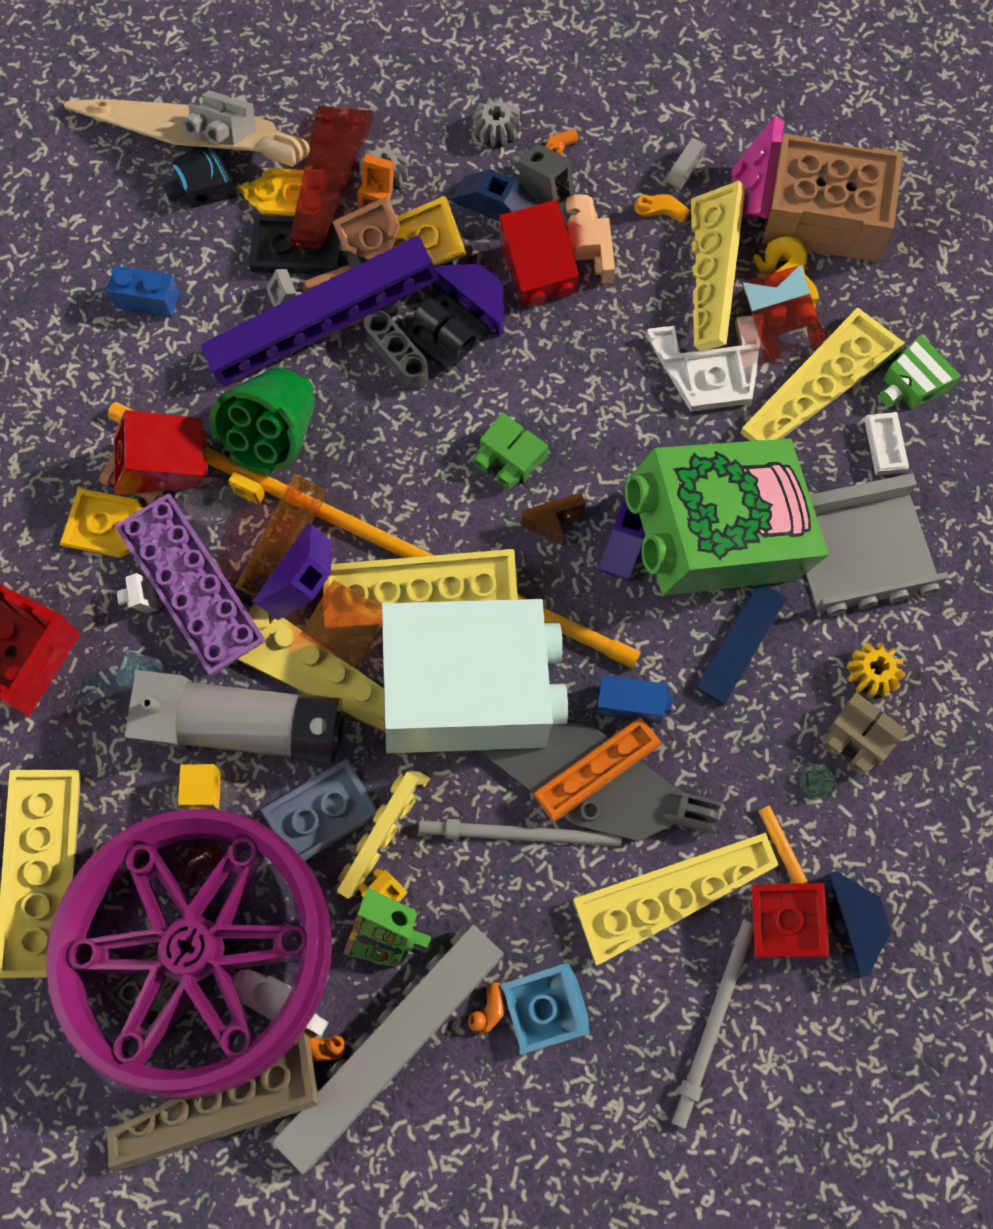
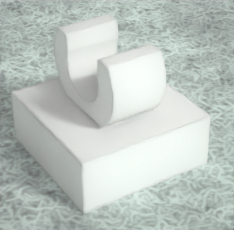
M137 573L125 577L127 588L117 592L118 604L127 603L128 608L131 607L144 613L159 611L157 594L148 578Z

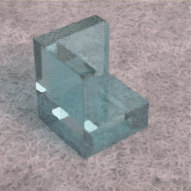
M126 651L116 677V682L124 690L132 692L136 670L164 673L165 667L158 659Z

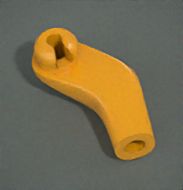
M666 194L654 196L641 195L634 206L636 213L640 216L666 215L683 224L691 215L690 209L673 196Z

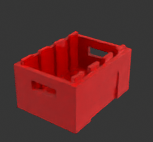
M1 584L0 703L30 717L81 634L63 615ZM11 648H17L18 650L14 658L7 657V652Z

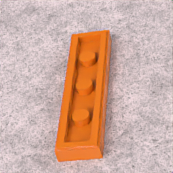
M639 717L533 793V796L554 823L660 747L661 741L645 721Z

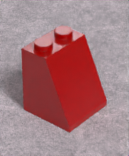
M557 199L500 215V249L522 306L528 304L539 306L546 299L556 296L566 298L578 290L579 273Z
M125 410L114 435V494L122 495L197 488L202 477L205 478L208 471V461L203 459V449H205L207 443V432L202 430V418Z

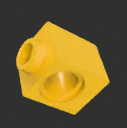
M215 764L180 765L178 805L184 810H219L221 770Z

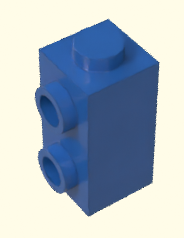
M602 675L596 715L636 720L641 717L645 722L661 724L665 714H671L673 695H667L668 684Z

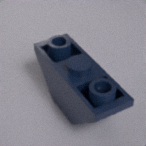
M491 169L465 176L452 197L453 203L499 222L500 215L539 205L516 179Z
M830 872L823 876L826 903L838 901L839 908L833 910L835 917L831 918L832 928L837 938L842 937L844 944L851 943L852 950L842 952L845 969L848 973L853 972L854 979L868 976L891 933L881 898L839 872Z

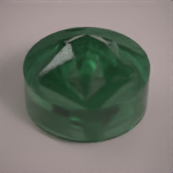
M814 764L802 772L800 785L809 797L820 800L829 797L836 787V779L827 767Z

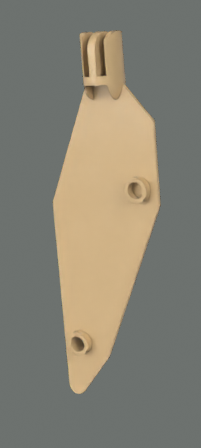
M110 99L71 100L64 103L65 109L173 145L259 151L270 160L292 167L304 159L310 150L308 142L304 139L278 131L273 122L255 116L256 132L235 145L226 142L215 144L210 142L204 135L198 134L193 137L185 133L183 119L189 115L188 105Z

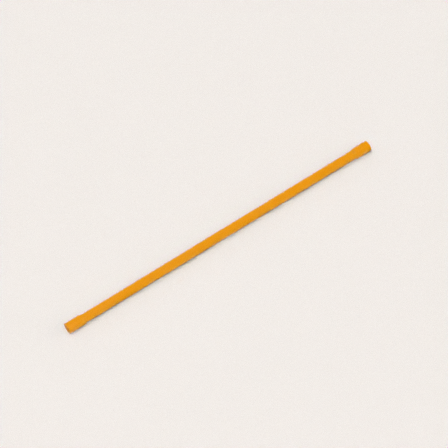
M114 402L108 410V418L120 423L125 410H134ZM209 447L203 449V459H207L208 465L229 475L236 472L261 484L265 492L403 558L435 556L265 474L251 472L233 462L229 457ZM518 595V600H526ZM543 607L544 623H560L563 635L605 654L608 658L626 667L634 668L641 654L640 651L617 640H611Z

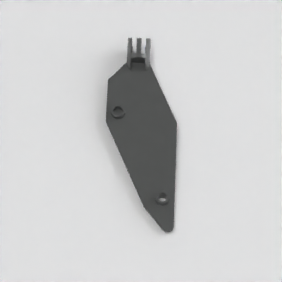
M567 722L566 724L552 725L546 748L478 751L530 792L534 793L610 738L596 728ZM639 761L563 817L576 826L640 842L673 825L715 834L716 826L706 822H718L719 813L714 810L721 809L722 802L682 792Z

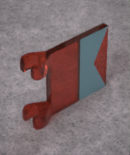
M801 265L742 283L761 342L765 361L775 360L780 353L774 339L775 336L806 327L811 347L821 346L826 341V335L818 320Z

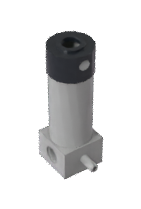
M136 670L124 737L142 744L184 749L188 745L333 764L340 748L343 733L342 698L303 693L297 695L192 682L183 675Z

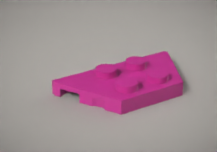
M777 116L770 120L732 169L731 183L740 181L746 186L742 218L754 219L755 215H758L763 219H767L770 216L784 128V120Z

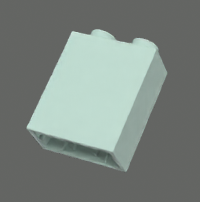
M542 599L382 603L386 753L546 748L552 725L567 723L568 698L566 685L549 684L548 663H557L562 660L560 623H544Z

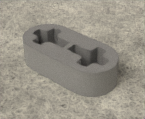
M694 138L689 141L669 173L668 184L680 190L702 159L706 150V144Z

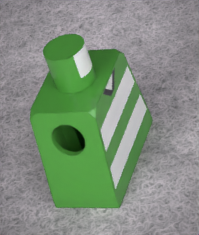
M920 335L889 367L883 378L889 386L880 392V397L889 407L903 400L912 410L952 390L961 375Z

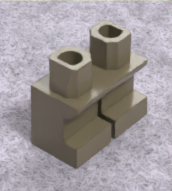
M856 692L829 727L828 731L830 733L823 747L836 756L843 751L846 745L851 747L857 754L848 765L857 774L863 776L874 766L877 767L881 764L908 731L883 713L866 734L862 736V733L881 710Z

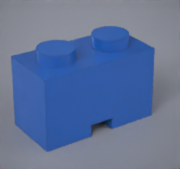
M114 265L106 290L116 309L134 312L143 311L171 318L180 293L171 274Z

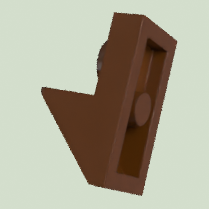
M582 492L522 510L521 522L523 527L563 546L564 534L559 522L563 521L564 524H570L581 518V515L585 512L586 505Z

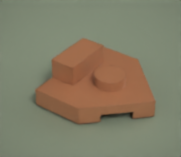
M386 196L333 221L344 250L368 260L392 249L400 228L390 200Z

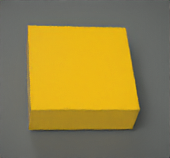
M233 472L228 480L234 494L257 505L261 504L266 496L261 484L236 472Z

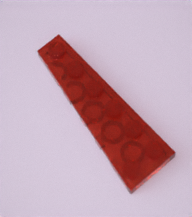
M329 106L317 107L309 145L310 150L306 159L290 235L291 246L321 248L333 220V214L341 201L343 188L347 186L350 179V171L358 160L360 147L364 145L374 117L373 110Z

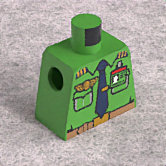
M367 888L343 954L395 967L399 965L405 950L425 956L431 936L412 930L417 916L414 909Z

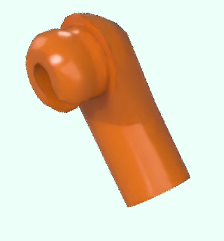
M502 983L487 984V1005L481 1012L471 1013L468 1018V1025L472 1031H477L479 1034L488 1033L503 1017L504 990H502L500 985Z

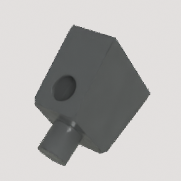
M541 144L535 145L527 153L519 150L513 156L512 165L519 170L521 185L541 204L557 199L560 210H562L567 198L575 195L571 160ZM556 190H558L563 195L561 197L558 196Z

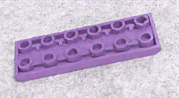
M167 493L115 525V528L210 677L266 642V639L170 493Z

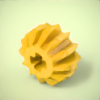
M883 642L878 643L875 649L870 643H867L862 647V651H854L852 654L853 661L847 664V669L854 672L848 677V681L860 682L856 692L860 693L866 687L868 688L867 694L869 698H874L877 692L882 698H885L890 694V690L896 691L900 687L898 680H902L905 677V672L899 669V667L903 664L904 659H894L892 657L896 652L895 648H891L886 652L884 651ZM872 665L878 666L877 671L881 670L882 673L880 675L875 674V668L871 670Z

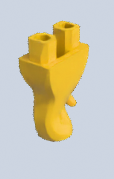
M790 236L777 238L768 243L765 252V262L760 255L755 254L753 256L756 267L765 274L775 271L779 261H788L771 274L764 286L777 288L801 265L810 293L804 297L761 309V313H765L769 326L784 324L786 313H795L796 324L799 326H810L814 319L819 296L817 288L805 275L807 250L798 238Z

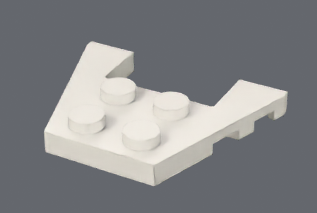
M763 314L736 318L735 327L739 346L711 349L702 352L680 353L674 326L647 329V340L690 412L751 404L764 323Z

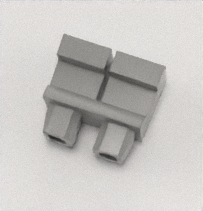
M210 90L202 94L203 103L201 105L188 104L189 115L183 119L187 135L195 137L201 134L215 144L226 142L235 145L256 132L252 103L230 98Z

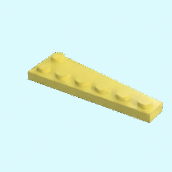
M740 181L691 199V228L695 231L692 252L696 254V265L692 266V273L696 278V287L693 290L694 347L701 352L726 345L746 188Z
M766 833L574 898L573 903L595 966L608 961L777 867L778 862Z

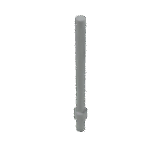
M447 819V822H419V834L446 836V839L459 840V837L605 846H621L622 837L599 831L460 823V819Z
M742 921L687 1081H682L678 1092L681 1098L672 1124L684 1129L686 1128L694 1102H699L703 1090L700 1085L754 933V924L748 921Z

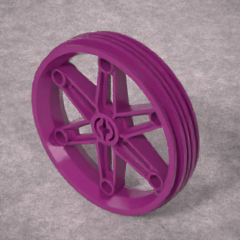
M214 809L171 811L140 821L107 841L89 858L70 883L59 904L52 924L47 949L48 990L58 1022L69 1042L83 1060L99 1074L126 1089L168 1099H194L209 1097L239 1087L261 1075L283 1057L303 1034L315 1014L327 983L331 964L332 932L328 907L322 889L304 859L283 838L260 822L236 813ZM221 839L232 841L233 843L230 845L227 853L192 902L189 901L157 852L158 849L186 840ZM252 848L251 857L245 862H240L241 853L246 849ZM150 855L148 865L140 869L141 860ZM264 856L276 866L287 881L298 907L301 926L232 925L256 872L262 864ZM129 869L153 929L86 939L91 921L101 901L113 884ZM233 872L238 876L215 923L202 916ZM156 878H159L183 916L170 925L167 923L150 883ZM301 935V946L295 951H289L288 945L291 938ZM223 939L274 940V949L223 956ZM158 944V960L109 959V950ZM190 945L195 947L192 954L186 952ZM92 948V957L84 964V954ZM300 960L295 981L284 1005L269 1026L257 1037L228 970ZM83 973L148 974L128 1019L113 1045L98 1026L90 1010L84 989ZM212 974L216 979L233 1019L226 1026L199 982L204 981ZM168 976L170 979L178 982L179 985L149 1030H147L142 1025ZM190 998L228 1057L207 1066L186 1070H165L144 1065ZM244 1033L246 1044L241 1051L235 1052L233 1047L234 1040L239 1034ZM137 1039L139 1043L138 1051L130 1058L128 1055L129 1045Z

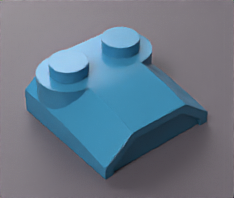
M569 963L500 984L502 990H504L517 1035L520 1055L590 1034L586 1007L577 978Z

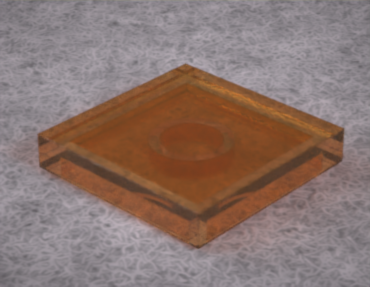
M333 579L300 636L357 669L382 628V608Z

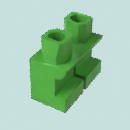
M502 412L480 439V449L474 457V465L487 473L495 463L499 464L503 468L496 475V480L504 488L510 490L520 480L524 483L529 478L531 472L548 458L549 445L528 430L524 432V427Z

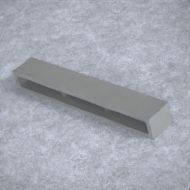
M474 924L469 930L462 927L450 940V943L454 946L445 956L439 952L426 966L429 973L421 982L415 978L401 994L405 999L396 1009L390 1005L379 1016L377 1022L380 1026L371 1036L365 1032L354 1043L352 1049L355 1053L345 1063L340 1059L326 1075L330 1080L321 1090L316 1086L319 1105L300 1111L295 1118L291 1114L288 1115L275 1129L279 1135L272 1143L302 1175L313 1167L504 957V953Z

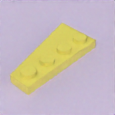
M420 771L406 772L405 776L400 774L390 790L393 793L388 805L382 804L373 818V822L376 825L370 835L365 833L355 849L359 854L353 864L348 863L340 873L338 881L341 884L336 892L347 899L356 896L359 887L364 883L381 856L377 853L379 847L384 849L389 844L398 828V825L394 822L397 818L402 819L406 813H409L416 802L414 800L415 796L412 794L419 784L423 787L427 785L430 780L428 776Z

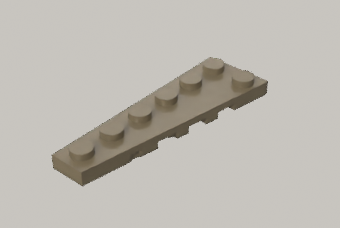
M303 1032L291 1049L273 1066L239 1087L209 1097L170 1099L160 1107L151 1109L107 1132L109 1168L119 1171L318 1106L309 1036Z

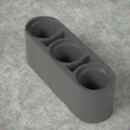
M377 310L365 316L364 328L368 343L407 388L412 390L423 388L427 384L429 376L427 361L421 352L384 311ZM376 328H383L382 331H373ZM394 349H402L398 353L391 352ZM412 370H419V371H420V372L417 373V374H410V373H409V372L412 371Z

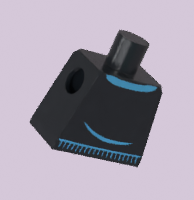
M195 147L173 160L172 167L177 179L162 184L169 201L185 195L191 208L237 196L233 181L216 148Z

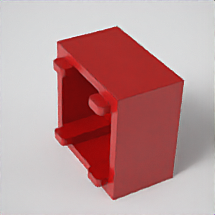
M824 883L752 885L756 958L759 960L830 959Z

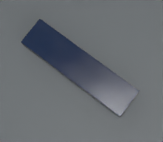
M764 584L755 587L695 690L719 704L725 705L787 597Z

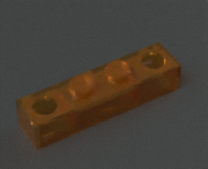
M296 474L293 475L235 588L256 598L259 592L253 587L254 580L259 575H267L270 578L307 523L312 524L327 495V492L322 487ZM305 491L314 494L307 509L301 508L297 502L298 496Z

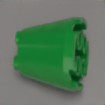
M274 366L268 371L227 390L213 404L210 412V427L214 438L219 437L223 445L231 453L229 458L233 462L251 472L271 475L273 471L288 468L300 452L314 412L315 399L312 392L314 389L312 382L290 370Z

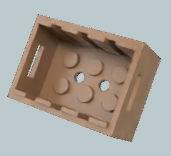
M784 133L781 141L770 216L765 219L762 244H768L780 237L790 236L798 238L804 244L807 251L879 262L894 229L903 152L874 147L873 150L813 141L814 138Z

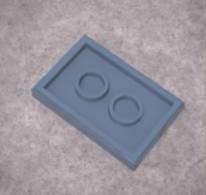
M347 758L260 810L269 828L293 847L304 861L309 860L373 821L378 811Z

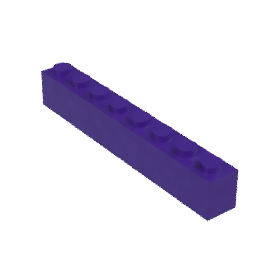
M418 235L356 267L348 269L346 272L328 281L322 282L320 285L302 294L294 296L292 299L274 308L268 309L266 312L246 322L240 323L238 326L220 335L214 336L212 339L202 343L201 347L211 372L221 385L225 387L440 278Z

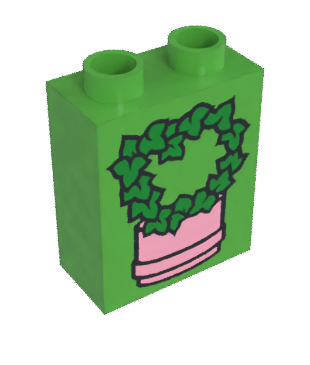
M791 438L654 448L636 471L627 478L625 485L626 503L632 513L640 514L645 532V538L642 543L643 564L650 574L657 575L662 596L793 581L800 579L829 556Z

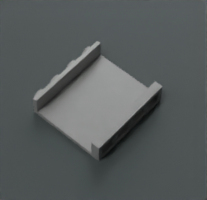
M913 473L810 495L829 556L806 573L817 613L827 612L829 616H834L846 612L847 607L858 605L859 609H867L877 605L878 601L889 598L891 603L907 599L911 593L920 592L921 596L932 595L940 591V587L949 578L947 572L936 573L910 496L917 485Z

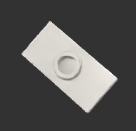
M898 413L867 415L864 421L875 475L906 473L909 465Z

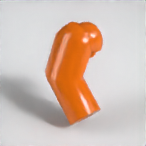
M575 129L551 135L545 147L562 155L565 147L578 143V134Z
M306 1028L304 1030V1033L309 1036L311 1055L314 1062L336 1061L344 1055L346 1044L342 1037L336 1035L332 1036V1038L317 1039L309 1029Z

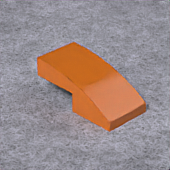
M370 154L365 155L362 160V185L358 190V209L385 196L389 200L391 199L394 175L393 161Z

